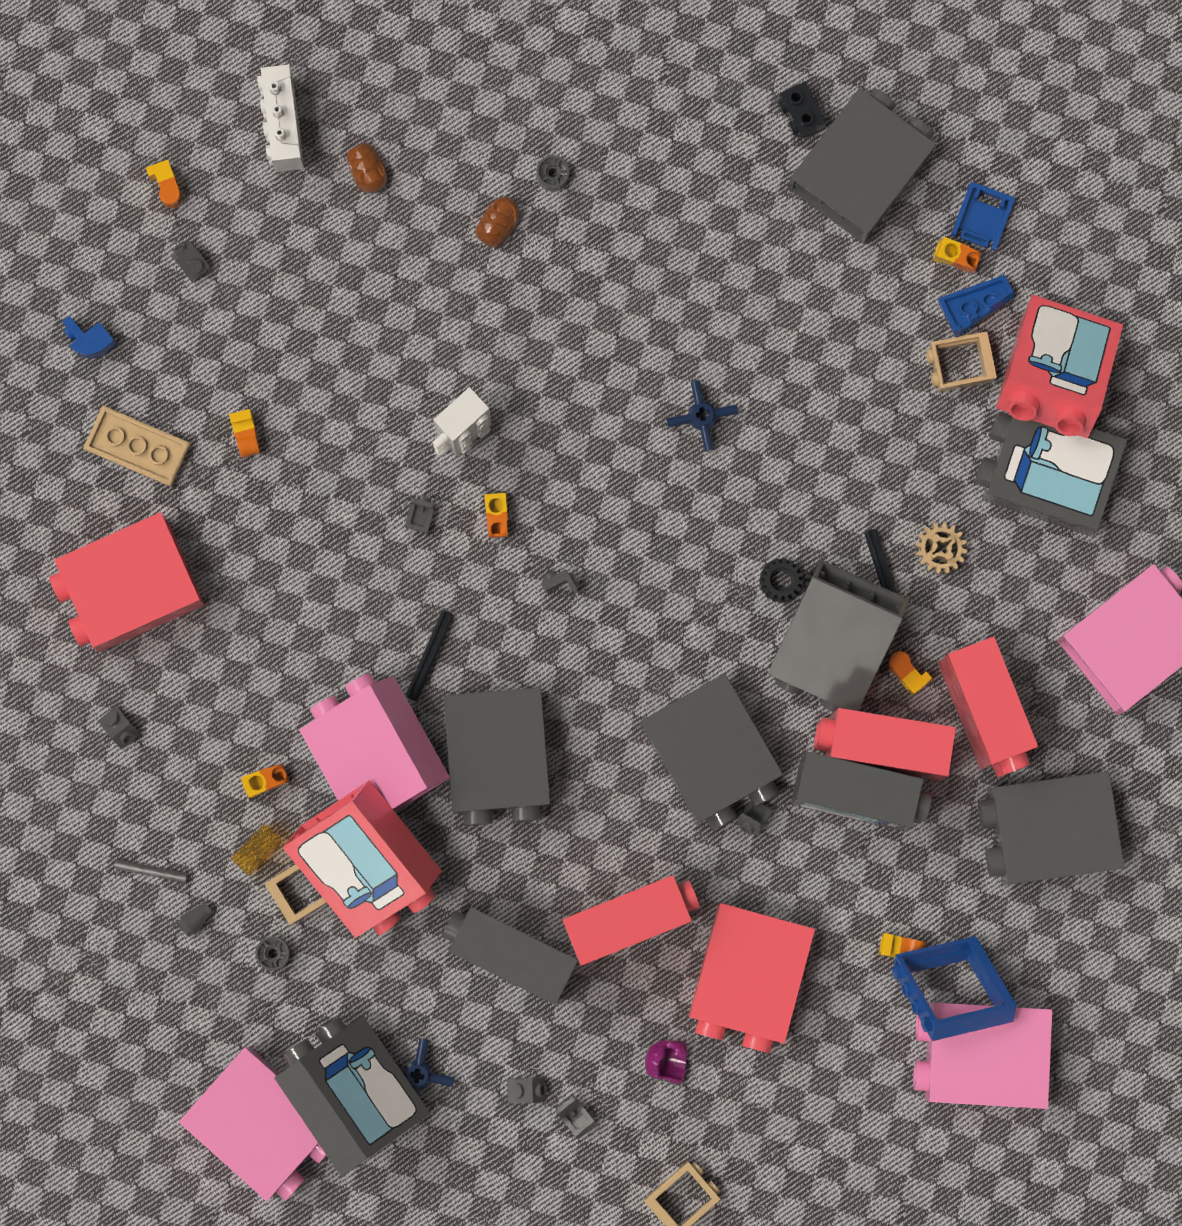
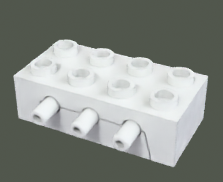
M288 64L261 68V76H257L261 97H264V99H260L261 111L264 120L267 119V122H263L264 136L267 143L270 142V145H266L267 160H269L270 166L274 165L276 172L304 169L294 80L290 66Z
M470 387L433 420L438 436L432 442L435 448L434 451L440 457L449 449L456 456L460 453L464 455L474 446L472 442L476 438L480 437L482 439L491 431L490 426L492 422L489 407Z

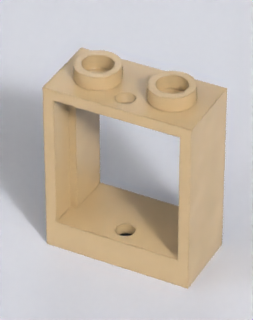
M987 332L934 341L930 343L929 349L926 350L928 364L932 363L934 371L931 373L933 387L937 386L938 393L991 383L997 378ZM976 344L983 376L944 383L938 351Z
M296 864L265 883L289 925L297 923L327 904L322 897L299 913H295L278 883L300 870Z
M687 1160L643 1199L665 1226L679 1225L656 1198L687 1171L711 1198L680 1226H691L721 1200L717 1195L721 1191L712 1181L707 1183L701 1177L704 1172L696 1162L690 1164Z

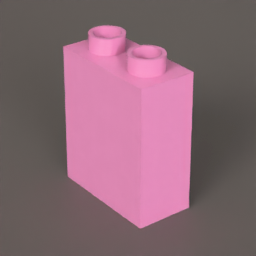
M1154 564L1151 565L1057 640L1116 715L1127 711L1182 667V598L1178 594L1182 591V581L1168 566L1159 571Z
M367 673L353 680L345 686L350 696L348 699L339 703L334 695L310 708V711L315 720L299 729L338 800L370 780L396 812L450 779L394 676L375 682L371 673Z
M929 1002V1006L937 1020L994 1007ZM1016 1007L1014 1022L932 1041L928 1033L923 1031L921 1021L917 1015L916 1041L927 1042L926 1061H915L913 1089L925 1091V1100L928 1102L1048 1109L1052 1010Z
M248 1046L244 1047L182 1117L179 1123L265 1201L271 1199L275 1193L284 1201H287L305 1180L296 1169L308 1156L319 1164L326 1157V1153L274 1079L280 1073Z

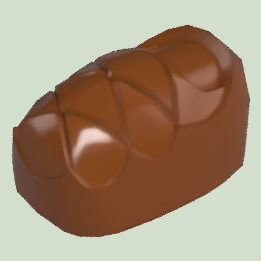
M363 143L348 151L347 163L352 178L359 190L364 193H375L383 189L388 182V175L382 160L369 143Z
M499 197L493 201L476 227L475 234L477 239L490 248H497L502 245L515 230L520 220L518 204L509 197Z

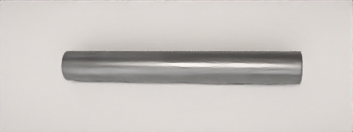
M116 859L114 869L183 883H186L188 873Z

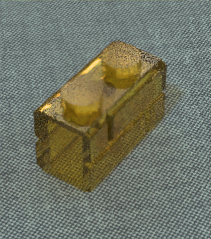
M264 823L257 830V833H254L230 859L248 876H251L284 840Z

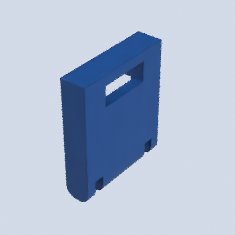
M970 182L951 236L955 237L959 229L962 231L959 239L987 248L989 241L993 242L991 250L996 251L1015 197ZM979 193L1001 200L999 208L977 201Z

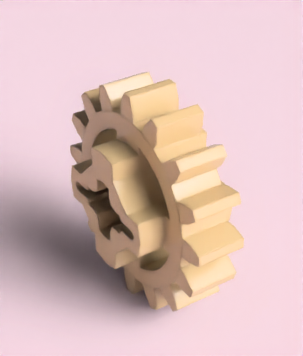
M946 522L942 523L941 528H938L937 523H933L932 530L927 526L924 528L926 535H918V539L921 542L915 543L914 547L919 548L920 551L915 554V557H922L919 564L921 566L926 563L928 565L926 571L929 572L934 568L935 574L938 575L941 569H943L945 574H948L949 567L956 570L958 568L956 562H964L963 557L960 555L967 553V550L962 548L967 541L960 540V536L963 533H955L954 525L948 529ZM936 533H944L949 535V537H939ZM928 539L930 551L926 554L925 544ZM949 543L944 549V553L940 551L933 555L938 545L941 546ZM953 544H956L957 549L955 557H953L954 555L951 552ZM939 559L946 564H938L933 562V560Z

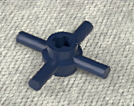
M700 380L690 382L695 404L691 406L688 414L666 418L668 428L690 423L692 427L700 430L704 450L709 452L714 450L710 428L715 424L716 418L738 414L737 404L714 408L710 403L704 402ZM699 411H704V414H708L705 421L697 418Z
M419 1038L416 1060L409 1063L405 1068L399 1067L418 1096L420 1090L426 1088L430 1083L453 1087L455 1078L432 1073L430 1066L425 1063L429 1040ZM416 1069H421V1074H424V1079H420L419 1082H415V1077L411 1076V1073L416 1072Z

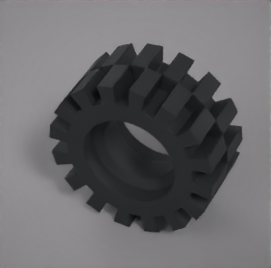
M787 558L774 559V561L767 563L761 572L759 580L762 593L764 592L767 598L772 599L773 602H789L802 589L803 573L800 571V567L794 564L792 560L789 561ZM780 571L786 572L791 579L790 586L783 590L777 589L772 583L773 575Z

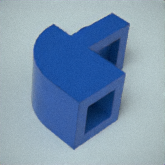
M70 315L62 321L66 326L63 331L70 340L73 341L76 338L69 346L81 357L88 359L99 358L117 345L100 322L86 333H83Z

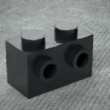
M806 81L780 93L779 101L777 102L778 108L782 115H787L790 121L787 123L788 128L793 136L797 135L799 141L825 129L826 121Z

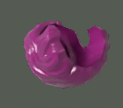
M662 1040L651 1045L645 1057L647 1074L654 1079H665L674 1084H681L686 1072L687 1043L676 1040Z

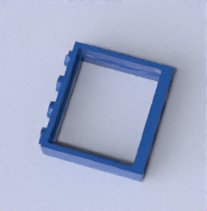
M976 936L895 955L892 975L895 980L899 981L904 997H908L913 1013L918 1015L923 1031L928 1033L932 1041L1014 1022L1017 1005ZM967 960L994 1007L937 1020L911 973Z

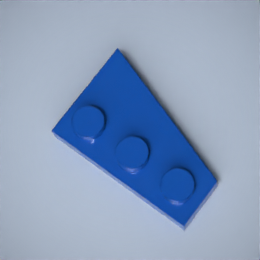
M1002 275L938 298V304L956 338L1014 298V293L1006 276Z

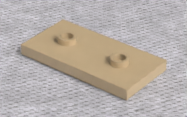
M102 406L83 449L172 487L191 444L106 406Z

